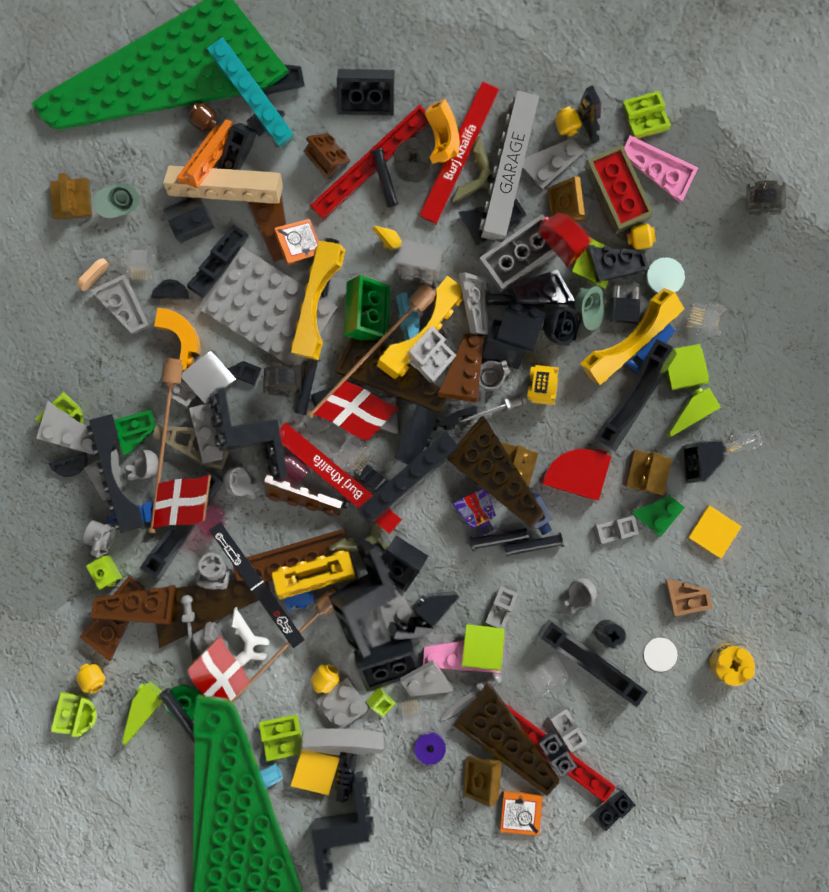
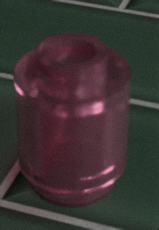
M292 455L290 458L285 457L288 476L295 481L302 482L309 472V469L306 467L307 465Z

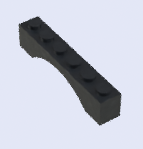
M656 339L646 355L642 368L630 391L615 412L604 422L595 439L615 452L617 451L677 355L674 347Z
M113 414L90 419L89 425L86 428L89 437L93 436L95 444H91L94 456H99L100 462L97 463L99 474H104L105 477L102 485L104 492H109L111 500H107L110 512L114 511L116 516L113 519L115 530H120V533L144 527L139 507L121 492L112 473L111 452L118 434Z
M445 432L358 508V512L372 527L414 486L451 458L458 451L459 445Z
M204 470L199 477L211 474L206 509L223 485V479L210 470ZM196 524L171 525L162 539L149 553L140 569L155 579L161 578Z
M548 620L539 632L538 636L585 669L636 708L647 695L648 691L552 621Z

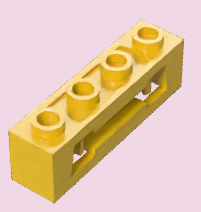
M337 551L330 557L320 556L308 563L302 561L296 563L291 568L281 567L272 573L276 593L280 599L356 578L349 552ZM330 566L333 572L332 575H330V573H326L298 581V583L297 579H295V576H298L300 578L303 576L328 570Z

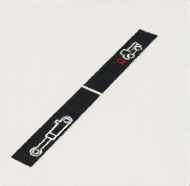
M219 522L209 529V532L290 645L295 648L305 641L223 524Z

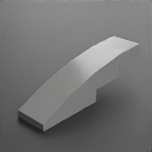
M358 729L303 730L301 750L338 756L341 752L360 755L362 751L381 754L384 750L383 732Z

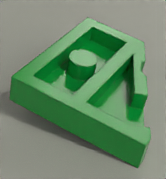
M153 410L114 420L123 456L129 455L154 432L156 421Z
M668 495L633 510L631 514L657 536L661 537L685 507L671 495Z

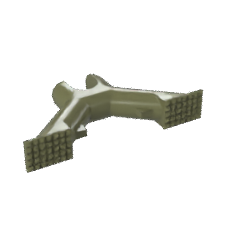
M478 136L472 151V155L475 156L474 162L478 163L480 169L479 177L471 183L465 182L464 186H458L451 202L452 205L482 189L489 191L490 184L487 179L492 177L494 169L490 167L481 136Z
M375 523L370 528L369 535L364 539L372 544L377 543L386 552L387 544L381 538L382 528ZM352 536L348 539L340 538L329 547V550L358 551L354 542L356 539Z

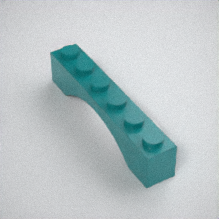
M222 37L207 48L209 56L248 104L277 148H282L294 139V133L225 39Z

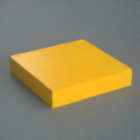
M707 505L687 538L722 559L742 526L710 505Z
M300 750L290 783L291 786L328 795L340 757L338 755Z

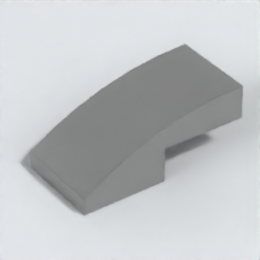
M634 515L594 525L598 544L639 534Z
M500 586L484 624L504 629L518 593Z
M565 706L548 716L571 753L588 743Z

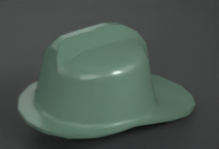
M118 183L97 191L94 195L93 205L96 212L102 217L115 218L134 211L138 207L140 199L134 187L126 183Z
M593 286L590 289H578L574 303L575 308L582 315L583 324L586 329L595 330L600 326L604 316L602 289L598 286Z

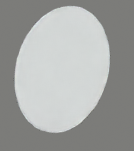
M655 638L645 647V662L655 671H667L677 661V649L670 640Z

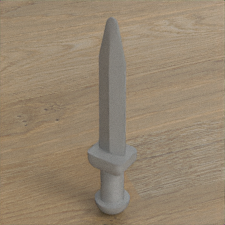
M519 395L518 398L510 401L505 399L501 402V406L478 413L461 422L503 409L504 413L509 412L513 407L524 406L526 398L523 395Z
M185 595L181 598L184 609L182 622H187L191 662L193 663L194 651L191 622L194 620L195 614L191 608L192 597Z
M493 673V676L486 682H478L476 684L477 687L453 704L440 720L444 721L455 716L466 708L488 681L492 686L497 682L500 683V674Z

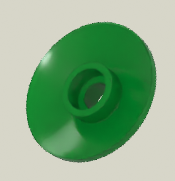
M187 685L172 687L171 693L188 716L193 719L196 697L201 694L195 688ZM164 704V707H165V710L167 711V713H168L171 717L175 718V717L172 715V713L169 711V709L166 707V705Z

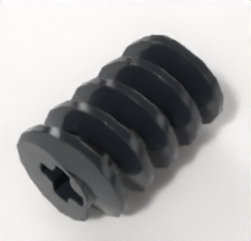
M602 620L596 625V638L606 647L617 649L624 645L626 632L622 626L611 620Z

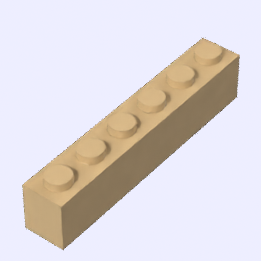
M168 166L163 182L168 196L279 203L283 189L280 173L212 168L200 186L195 188L177 180V176L185 166Z

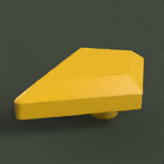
M379 226L372 228L384 242L383 246L391 251L401 249L402 241L396 231Z

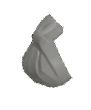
M506 360L501 362L488 361L481 365L479 385L483 389L496 390L502 386L506 375H510Z
M141 450L137 455L134 466L127 465L125 468L126 472L131 473L128 475L127 480L147 479L157 475L159 464L157 455L150 450Z
M241 467L229 469L223 477L224 489L230 495H246L250 499H255L256 496L253 492L260 490L257 484H251L249 474Z
M585 578L574 580L569 586L570 599L564 601L563 607L572 606L570 612L574 614L579 608H587L592 605L597 597L595 585Z

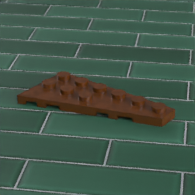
M340 529L246 558L263 581H274L272 573L276 572L278 568H291L296 563L302 561L308 563L320 556H333V553L337 551H330L329 547L334 542L336 543L338 539H347L345 530ZM351 551L344 552H349L356 578L340 582L337 584H350L355 580L359 579ZM233 565L237 581H245ZM330 566L328 570H324L300 578L298 576H295V579H297L298 582L326 573H330V575H332L333 572Z

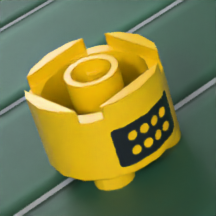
M540 365L531 367L530 381H533V385L528 387L527 395L531 403L555 405V400L552 399H556L559 367Z
M726 643L717 646L713 650L714 652L709 659L710 669L713 675L724 683L737 686L748 682L754 677V659L746 649Z

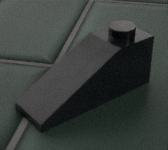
M242 123L232 125L217 169L240 170L252 148L257 131Z

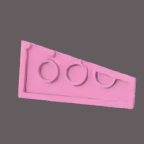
M629 136L624 149L631 164L681 203L698 167Z
M464 640L424 646L423 665L434 660L437 666L442 669L500 673V671L462 667Z

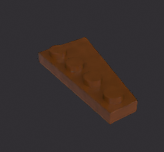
M282 193L279 203L248 202L274 263L284 259L273 231L276 227L286 225Z
M465 334L456 357L439 390L438 397L477 403L484 336Z
M266 475L264 483L265 494L268 499L275 502L279 500L284 501L291 506H303L310 511H322L329 516H340L342 509L341 501L319 493L314 496L308 489L301 487L297 490L292 488L289 482L282 480L281 483L272 481V476Z
M130 575L114 595L143 591L145 587ZM94 619L81 634L80 638L108 661H111L130 621Z
M170 585L162 588L94 598L91 618L171 625L176 586Z

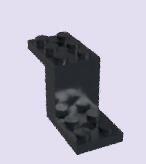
M225 387L216 388L209 394L208 406L213 412L211 424L216 429L214 441L216 447H219V451L265 445L263 455L268 462L266 467L267 475L273 477L272 481L287 478L288 474L278 419L232 426Z
M360 537L354 540L368 574L332 593L328 598L348 645L361 656L366 657L371 654L368 649L370 644L366 636L361 632L363 627L359 619L397 598L394 591L396 586L388 576L389 569L382 561L381 556L383 554L381 549Z
M363 771L355 772L353 780L357 812L320 817L314 820L311 833L320 892L328 890L329 884L332 882V875H334L333 863H329L331 848L370 842L371 835L374 834V818L370 816L372 808L371 798L366 795L369 789L368 778L364 777Z

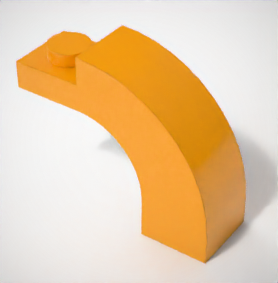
M446 99L430 105L425 112L435 137V148L429 157L433 164L439 161L444 163L450 158L457 156L459 152V133L455 118Z
M157 307L154 326L159 330L171 331L178 335L181 341L179 359L182 360L181 365H183L182 371L184 372L194 364V357L192 355H200L201 345L199 336L192 324L183 316L172 310Z

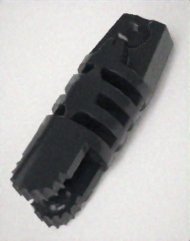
M340 753L335 789H337L336 801L343 803L347 801L349 793H352L358 754H351L349 764H346L348 753Z

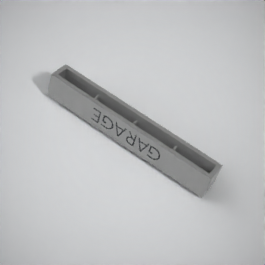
M517 90L516 96L511 97L509 109H512L511 115L507 114L505 126H508L507 132L503 131L500 142L504 143L503 149L499 148L496 160H499V165L494 167L492 174L495 182L490 184L488 195H491L490 201H486L484 212L487 215L486 219L482 218L479 230H482V238L497 242L505 240L539 100L537 95Z

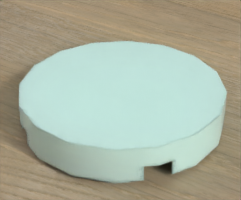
M668 257L654 261L650 265V269L647 270L646 283L655 294L663 288L677 292L685 280V273L681 264L675 259Z

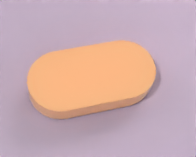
M105 259L97 260L78 279L77 286L82 291L89 289L108 270L109 263Z

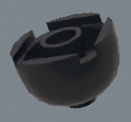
M557 307L551 310L543 322V331L547 339L561 346L571 345L569 343L576 341L581 332V320H578L576 315L578 312L573 308Z

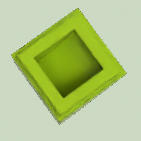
M380 687L366 700L369 707L381 717H384L396 704Z

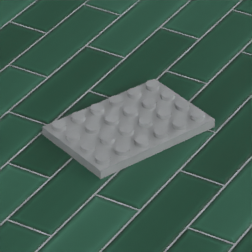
M241 247L201 311L296 371L299 370L305 361L304 357L291 353V341L295 338V325L300 318V305L305 298V286ZM321 296L317 306V326L320 336L338 309L336 305Z

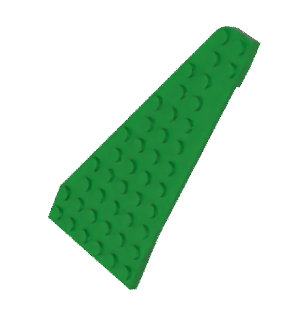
M203 0L47 91L31 104L50 128L64 130L240 96L239 92L221 72L208 53L207 48L222 37L261 90H265L288 74L289 71L234 0Z
M198 695L196 697L194 715L193 892H304L236 706L225 698Z

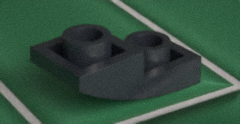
M477 406L450 414L440 421L439 427H444V430L455 429V426L459 425V417H462V420L477 414Z
M419 616L417 618L410 617L408 623L402 621L390 622L388 630L394 639H410L432 633L433 627Z
M554 730L537 740L560 777L577 767Z
M620 790L596 809L591 816L601 829L606 832L619 818L623 819L636 805L624 790Z

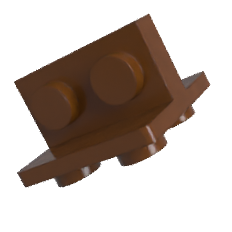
M317 134L306 138L309 144L303 152L326 179H331L341 165L350 163L351 160L348 158L347 153L337 145L334 137L330 134Z

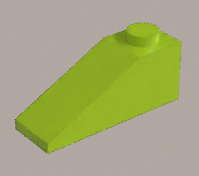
M701 387L691 393L693 396L687 399L666 432L667 438L674 436L721 408L710 388L703 390Z
M151 681L146 684L142 683L135 691L137 695L132 700L122 740L124 745L131 741L163 702L157 698L162 690Z

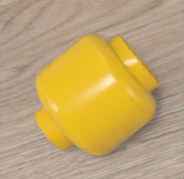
M571 107L559 110L554 118L559 134L567 135V137L576 135L578 133L577 130L582 125L577 110L571 109Z
M649 224L633 226L631 233L627 234L628 244L633 245L635 250L651 248L653 242H656L654 227H651Z
M87 663L78 669L79 672L75 680L83 692L93 694L103 688L105 675L98 665H89Z
M331 664L320 665L311 676L312 688L317 693H330L340 679L337 668Z

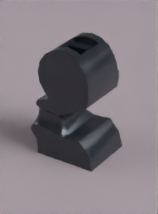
M364 462L354 472L375 493L389 482Z

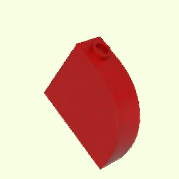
M556 213L551 218L548 216L540 223L541 226L538 233L567 267L580 258L592 242L584 230L563 213Z
M575 449L565 452L548 465L541 484L599 501L612 456L607 455V451L602 449H596V451Z

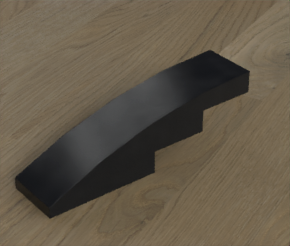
M233 224L210 250V255L199 266V271L188 282L187 288L203 299L233 261L249 235Z

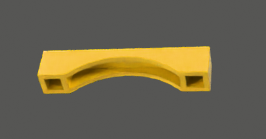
M319 241L318 246L314 249L315 258L313 265L309 269L310 278L305 286L304 301L300 305L301 314L295 325V338L291 341V353L296 356L319 361L323 341L317 326V306L327 282L342 268L346 250L341 244Z
M449 276L443 280L435 291L437 295L433 301V313L427 326L413 338L402 343L390 345L379 359L377 366L396 380L399 375L403 376L409 369L407 365L412 360L408 351L431 326L439 332L443 326L441 324L444 319L448 320L454 312L452 310L454 306L459 307L463 302L461 285Z
M663 288L649 301L643 319L626 339L611 348L593 351L580 365L588 377L601 385L645 344L649 343L666 325L675 319L684 310L676 293Z

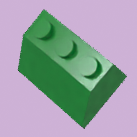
M362 275L347 281L343 335L357 340H380L389 331L390 285Z

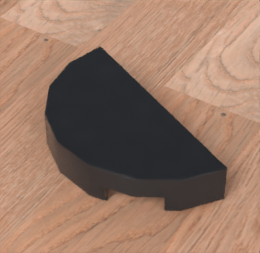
M167 279L161 281L153 289L151 298L190 300V295L182 283L177 280Z
M82 453L48 464L51 470L58 475L74 477L80 474L86 467L88 455L87 453Z

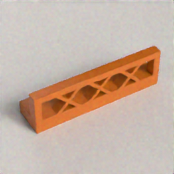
M226 119L221 126H214L177 176L178 182L195 188L200 186L223 153L233 125L232 121Z

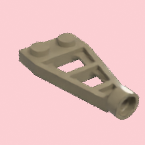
M156 425L153 439L162 440L163 425ZM167 427L165 443L203 464L201 453L194 449V443L197 438L195 429L191 427ZM178 433L191 435L187 447L176 443L175 440ZM230 450L224 451L223 460L203 465L224 471Z

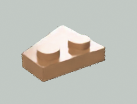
M665 579L673 616L713 609L709 589Z

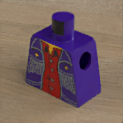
M483 488L452 503L471 528L479 525L484 535L494 530L489 519L495 517L496 514L489 493Z

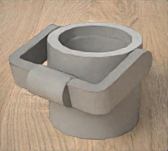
M94 520L89 523L84 533L83 543L92 546L91 555L99 558L108 553L116 535L114 524H103Z
M205 554L198 563L197 585L214 590L226 589L231 569L228 568L226 562L218 554ZM202 575H203L208 581H201Z
M208 622L205 628L193 634V640L201 653L220 635L228 649V642L215 622Z

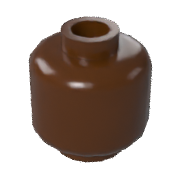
M204 103L195 104L188 114L190 123L202 132H206L208 129L212 130L218 122L215 120L216 112Z

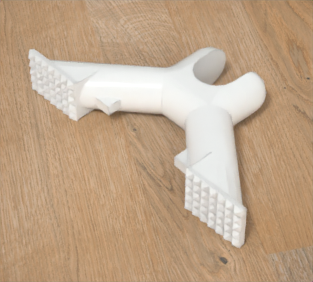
M235 607L231 626L236 628L235 634L240 635L245 644L244 650L234 657L241 666L251 659H266L267 654L254 651L253 647L257 644L269 645L268 639L254 636L237 610V607Z

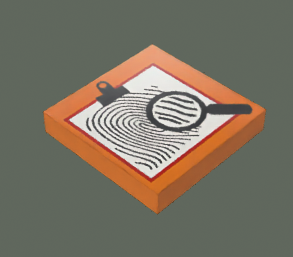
M310 219L274 228L273 231L286 265L315 258L314 249L318 246V240Z
M503 791L500 832L539 836L542 794Z

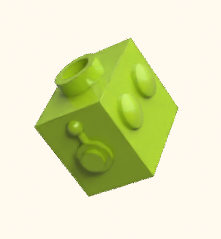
M110 555L95 558L94 562L86 566L99 590L107 587L112 588L116 582L123 579Z

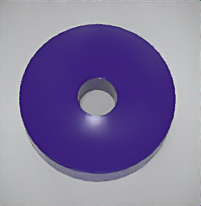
M435 732L422 733L415 742V754L419 761L427 765H433L443 759L446 751L443 738ZM428 745H432L434 749L432 751H428L426 747Z

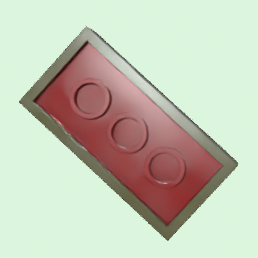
M623 144L587 160L584 169L615 235L648 221L653 216L654 212Z

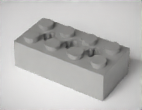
M543 214L479 258L478 264L499 293L505 291L510 283L519 281L556 255L538 233L541 226L540 223L545 219ZM534 241H535V242L538 241V242L540 243V245H539V246H537V245L535 246V245L533 244V242H534ZM518 251L520 252V254L523 252L524 257L518 256ZM503 262L509 264L508 268L502 266Z
M403 239L398 258L399 280L406 285H413L414 283L423 287L427 284L430 288H436L443 248Z

